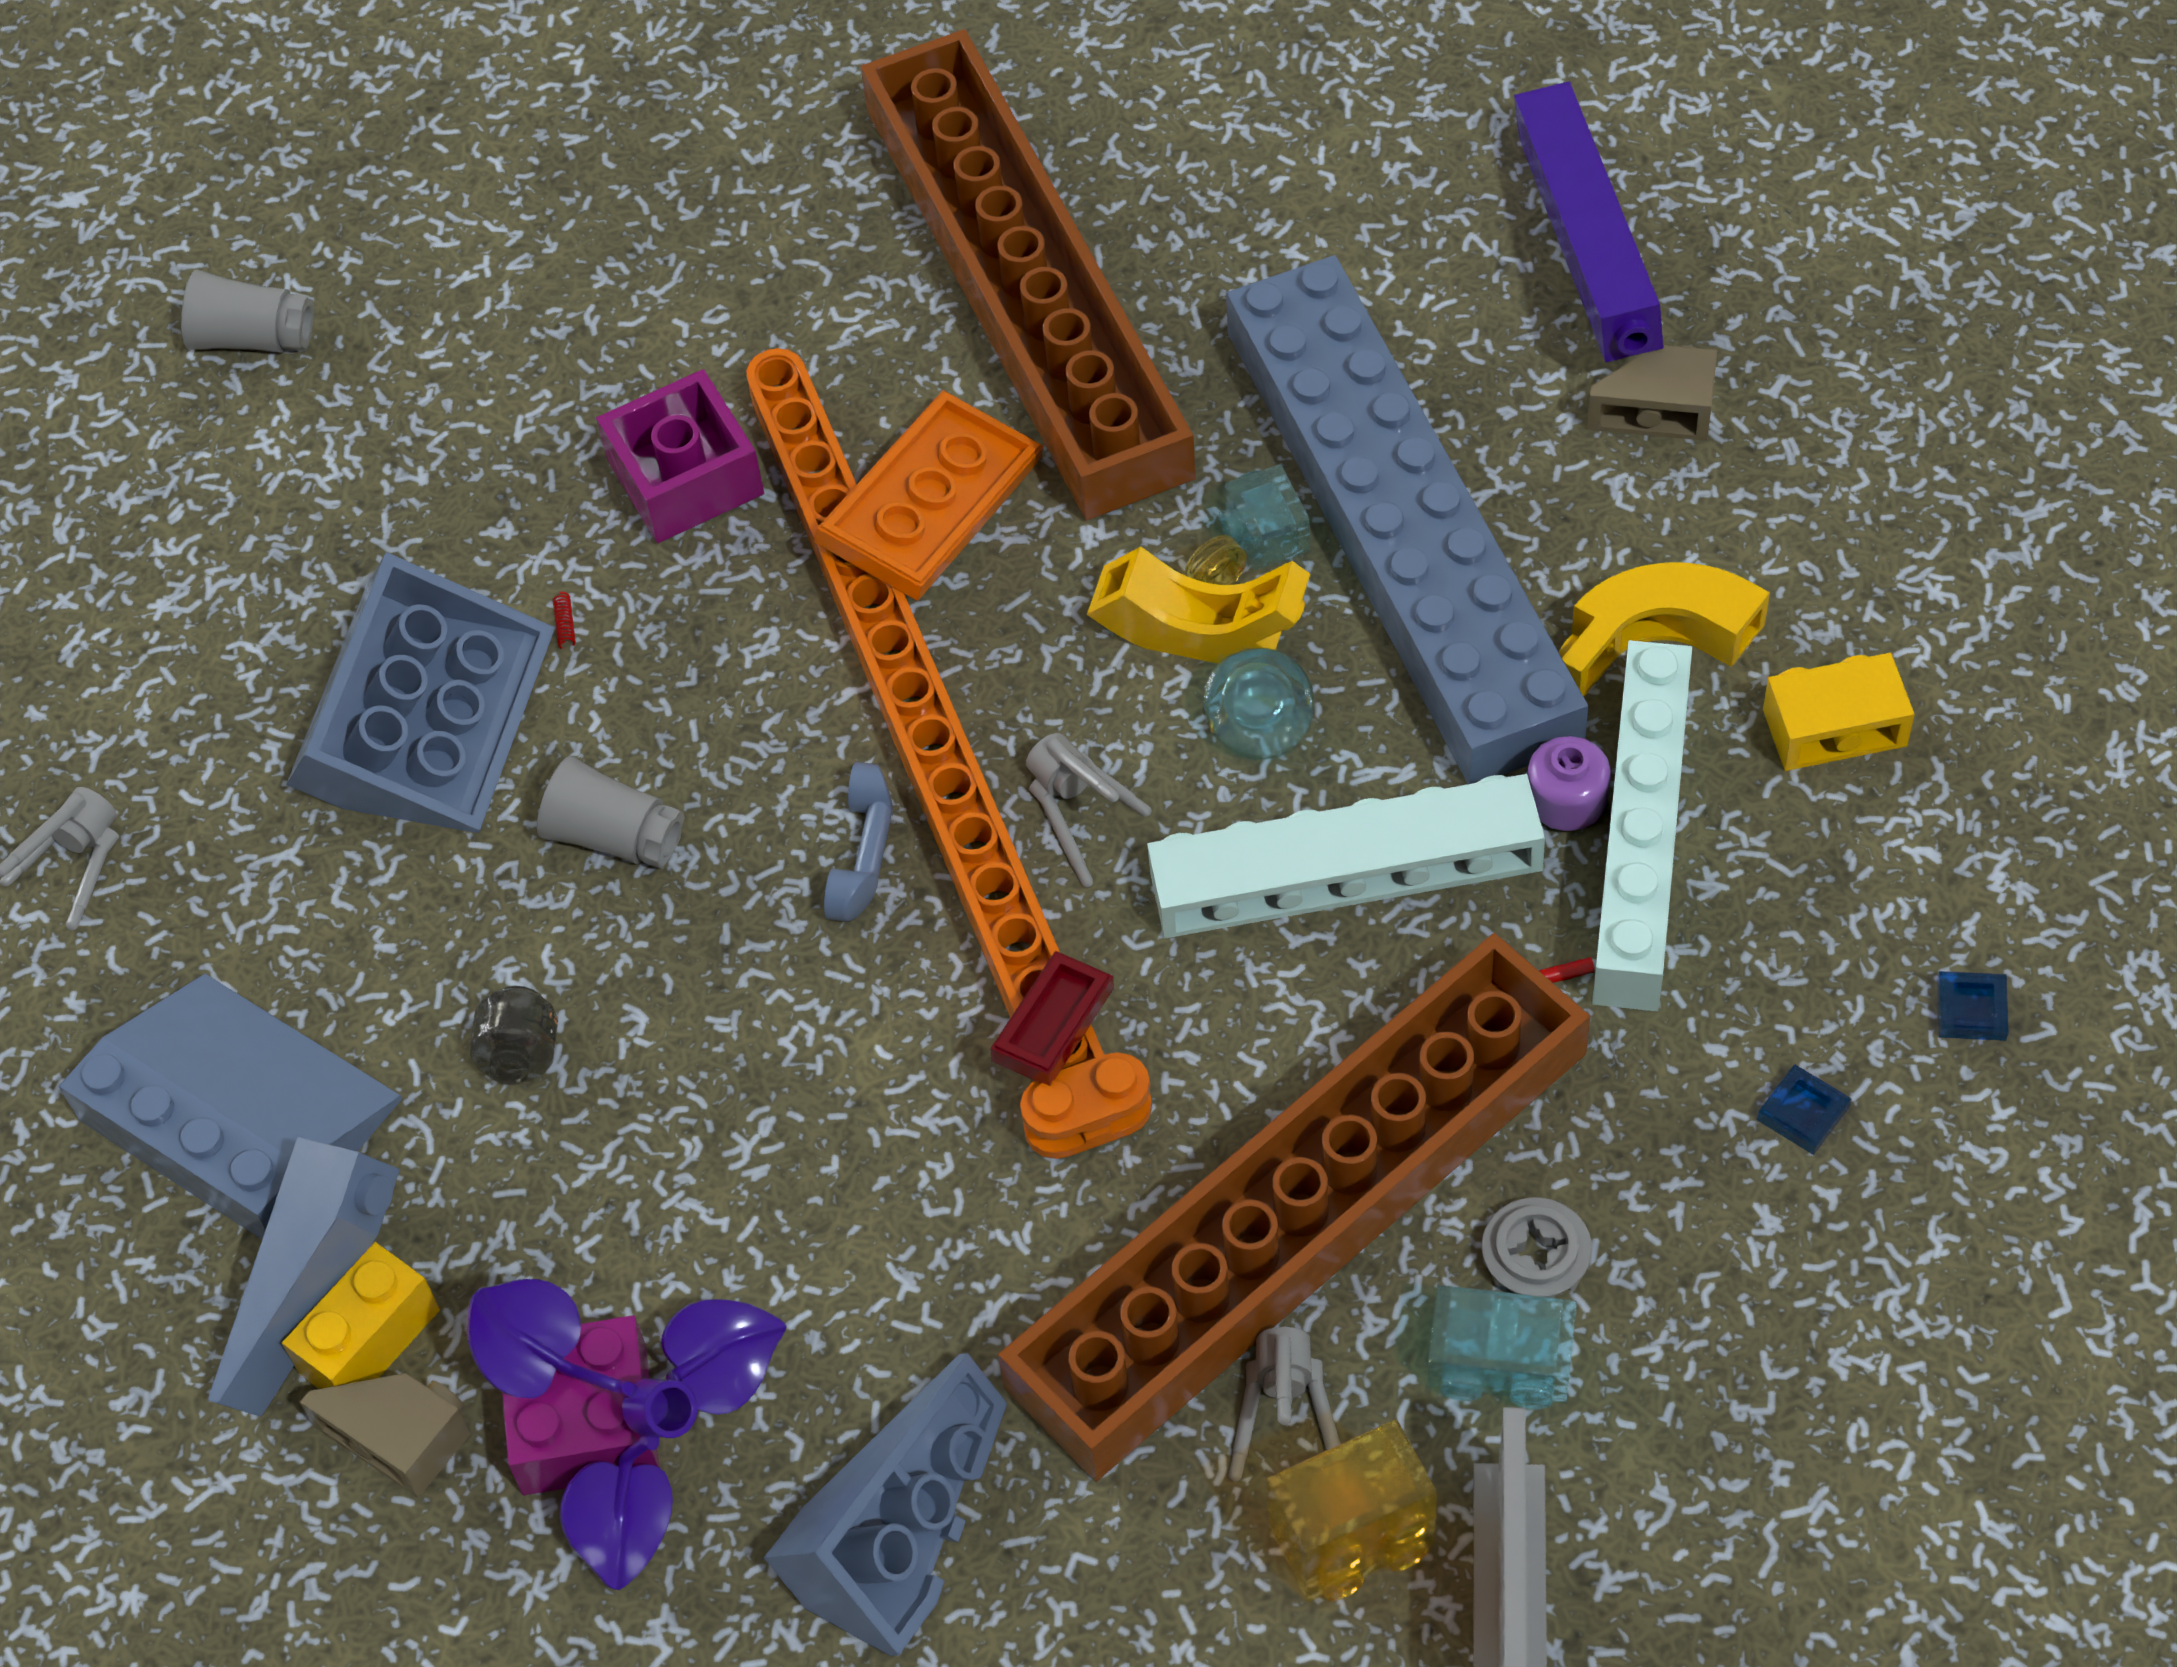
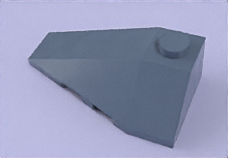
M297 1137L208 1401L259 1417L265 1412L294 1367L282 1342L370 1248L379 1234L386 1210L391 1203L393 1189L400 1169L357 1151Z
M968 1353L959 1354L803 1506L764 1557L766 1562L805 1609L889 1656L900 1655L938 1602L945 1581L931 1574L943 1540L955 1543L960 1540L966 1522L959 1516L954 1515L964 1481L982 1477L1007 1406V1402Z

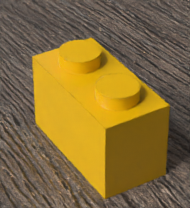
M1891 652L1870 657L1855 655L1844 659L1840 663L1811 669L1803 667L1791 668L1779 675L1768 677L1763 711L1784 771L1907 747L1915 715Z
M374 1242L285 1338L282 1345L299 1375L318 1389L376 1379L386 1371L440 1309L426 1279L377 1242Z

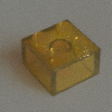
M1397 1419L1267 1478L1269 1530L1307 1603L1323 1595L1327 1601L1343 1599L1356 1592L1364 1584V1576L1388 1565L1392 1571L1407 1569L1421 1561L1429 1552L1428 1546L1434 1544L1437 1491Z

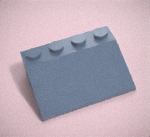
M386 552L366 585L286 785L342 809L478 833L555 627Z
M203 974L102 1037L59 1085L60 1090L80 1122L260 1239H263L297 1137L358 1152L402 1100L401 1095L207 974Z

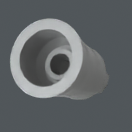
M198 269L191 273L184 292L181 314L182 338L188 350L226 348L282 353L284 349L306 351L308 348L314 322L313 299H309L305 295L291 294L288 289L235 281Z
M568 756L558 765L546 787L538 812L537 833L542 839L576 844L614 855L635 864L643 861L663 869L680 841L685 817L684 812L663 805L662 799L631 788L600 773L574 756Z

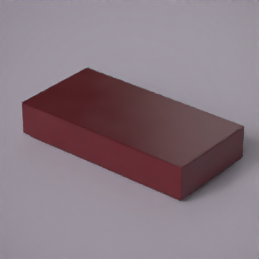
M1055 951L990 1048L991 1061L1036 1082L1050 1086L1114 990L1113 975Z

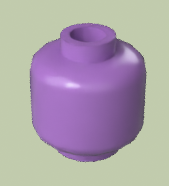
M1574 736L1556 737L1541 744L1531 756L1527 770L1540 822L1552 829L1562 831L1582 830L1594 824L1605 812L1609 799L1611 770L1608 758L1599 746L1584 738Z

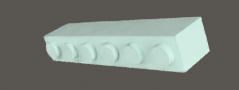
M1628 641L1592 1005L1658 1011L1664 970L1692 646Z
M1522 774L1511 777L1494 775L1483 778L1477 783L1446 789L1442 787H1428L1413 795L1386 800L1368 798L1360 800L1351 806L1320 812L1316 810H1302L1287 818L1260 823L1242 821L1234 823L1226 829L1200 834L1176 833L1164 838L1162 841L1147 843L1150 875L1165 939L1543 871L1545 837L1528 775Z

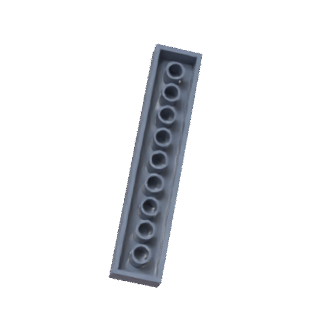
M1336 255L1226 292L1228 335L1468 784L1477 783L1489 776L1504 775L1529 766L1530 758L1541 744L1553 738L1574 736L1585 739L1588 716L1587 702Z

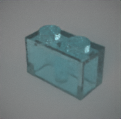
M1437 1285L1428 1360L1427 1387L1440 1388L1441 1393L1446 1397L1460 1401H1473L1481 1398L1482 1394L1510 1397L1512 1403L1527 1409H1545L1550 1407L1552 1402L1566 1404L1577 1301Z

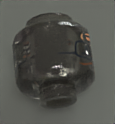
M514 985L504 987L484 997L475 1010L470 1039V1058L476 1068L488 1077L505 1085L529 1082L544 1075L554 1061L558 1033V1014L553 1005L538 992L525 986Z

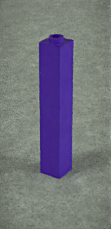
M1570 81L1515 94L1518 136L1605 363L1663 349L1659 300Z

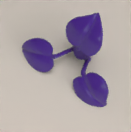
M518 1279L479 1288L471 1297L467 1314V1337L472 1357L484 1378L502 1393L517 1398L532 1399L539 1397L550 1387L555 1371L558 1370L569 1377L618 1393L624 1397L622 1404L624 1420L630 1429L640 1434V1439L621 1453L618 1467L608 1462L598 1461L590 1463L579 1470L568 1483L560 1507L563 1532L570 1546L607 1587L615 1590L625 1587L645 1568L659 1547L672 1514V1489L665 1472L659 1467L649 1464L632 1466L634 1460L647 1450H656L659 1446L660 1437L677 1438L688 1432L696 1420L698 1411L716 1415L726 1414L739 1409L748 1402L763 1381L772 1354L787 1328L786 1324L776 1316L751 1304L739 1301L709 1299L688 1304L670 1319L662 1333V1350L668 1361L675 1368L667 1373L666 1380L647 1378L633 1384L632 1382L621 1381L578 1366L564 1359L565 1356L572 1352L579 1341L581 1322L576 1304L569 1294L551 1282L540 1279Z

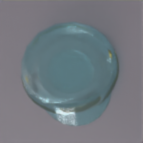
M1246 648L1227 656L1212 671L1205 686L1204 709L1210 723L1211 732H1215L1221 744L1233 754L1250 760H1271L1288 753L1301 741L1302 736L1308 731L1314 714V693L1307 674L1290 656L1270 648Z

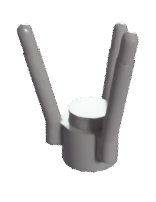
M1050 734L1041 739L1032 748L1027 757L1026 766L1036 777L1029 786V791L1041 803L1081 885L1088 888L1092 886L1093 879L1054 797L1061 795L1065 799L1073 798L1089 785L1108 801L1116 802L1119 800L1143 817L1149 816L1152 810L1135 794L1097 767L1084 752L1080 753L1064 734Z
M76 787L62 807L0 863L1 885H11L55 841L75 853H82L86 847H93L94 850L66 922L67 929H77L93 893L107 853L120 837L118 833L110 828V825L117 817L114 807L97 792L85 787Z
M1275 1327L1258 1334L1256 1338V1360L1246 1363V1389L1228 1477L1233 1482L1239 1481L1242 1478L1261 1389L1264 1388L1266 1395L1276 1398L1277 1419L1280 1424L1288 1425L1292 1419V1398L1302 1395L1305 1392V1386H1307L1338 1491L1342 1495H1347L1351 1492L1352 1486L1323 1384V1363L1319 1359L1311 1358L1310 1336L1303 1330L1292 1327Z

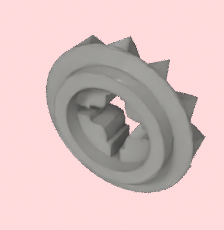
M1538 1197L1516 1200L1497 1211L1485 1228L1482 1239L1483 1264L1487 1266L1492 1274L1496 1287L1503 1285L1515 1292L1520 1301L1529 1296L1543 1297L1550 1303L1559 1293L1568 1289L1575 1291L1580 1279L1590 1267L1592 1242L1589 1231L1582 1219L1572 1209L1560 1202ZM1529 1228L1533 1229L1534 1236L1539 1238V1242L1543 1247L1553 1246L1555 1249L1547 1253L1544 1270H1540L1539 1266L1534 1264L1531 1256H1519L1518 1254L1526 1250Z

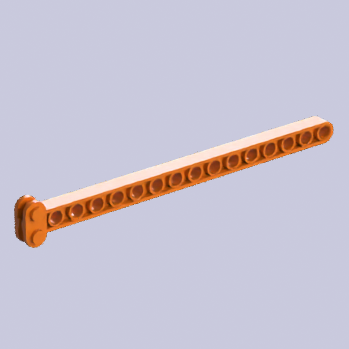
M776 348L766 350L756 355L749 362L746 371L753 408L1011 1018L1053 953L1060 951L905 594L857 566L847 563L843 558L814 542L818 526L857 484L802 359L798 354L787 349ZM880 604V606L876 608H865L869 605ZM892 650L901 651L894 655H884V653ZM910 697H923L916 702H902ZM932 744L944 745L937 750H923V748ZM949 793H965L964 796L958 799L949 800L943 798ZM981 841L987 843L979 849L963 848L970 842ZM1003 891L1009 893L1008 896L998 900L984 898L991 892ZM1016 942L1031 944L1024 951L1014 952L1006 949L1007 946ZM1092 1025L1089 1026L1076 1046V1053L1069 1057L1050 1086L1034 1081L1023 1092L1020 1107L1025 1138L1032 1150L1043 1157L1053 1159L1069 1157L1128 1136L1141 1129L1150 1118L1152 1100L1148 1070L1140 1060L1130 1054L1119 1052L1104 1054Z

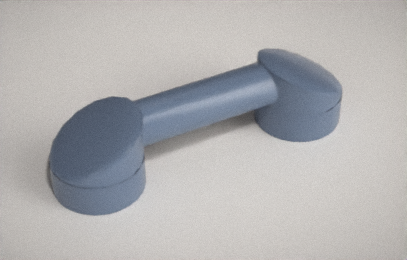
M855 762L851 770L848 790L850 812L867 814L854 871L831 869L829 872L824 898V912L827 920L846 922L856 919L872 901L878 887L879 872L891 816H893V804L885 777L880 767L874 763Z

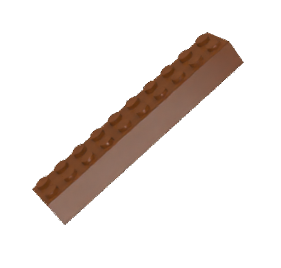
M966 29L861 65L867 112L1085 521L1195 480L1193 433Z
M1494 932L998 1354L1004 1389L1098 1482L1256 1344L1258 1334L1267 1329L1274 1328L1580 1061L1587 1054L1590 1015Z

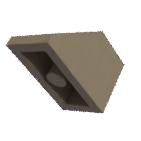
M1664 345L1663 349L1639 355L1591 386L1587 430L1707 441L1717 350L1701 349L1688 345Z
M407 1373L308 1391L300 1401L316 1429L417 1498L420 1497L471 1434L460 1412L464 1404L451 1390L434 1380L426 1387Z

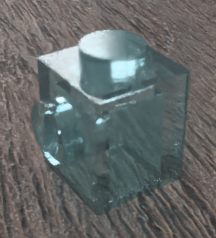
M1281 464L1262 471L1245 473L1238 479L1225 483L1226 509L1219 511L1221 527L1230 545L1240 543L1254 571L1310 552L1309 516Z

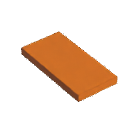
M943 390L818 526L814 542L919 601L1031 472L1042 457L1044 446Z

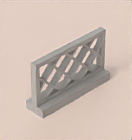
M1503 1407L1499 1464L1474 1463L1473 1667H1547L1545 1465H1526L1525 1408Z

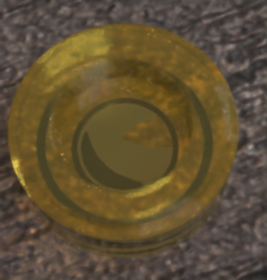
M1216 536L1205 542L1193 553L1186 565L1185 576L1211 584L1231 585L1244 571L1247 554L1231 536Z

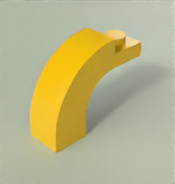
M1140 546L1103 566L1087 615L1116 635L1145 649L1222 665L1253 663L1274 656L1281 632L1293 627L1301 617L1305 608L1303 596L1310 573L1295 562L1290 561L1246 583L1236 585L1211 584L1195 580L1175 571Z
M1668 562L1636 567L1614 575L1596 585L1574 605L1572 635L1564 642L1559 650V654L1583 697L1590 691L1612 662L1624 651L1628 650L1629 640L1641 642L1670 640L1686 643L1732 667L1765 626L1770 592L1734 573L1702 564Z

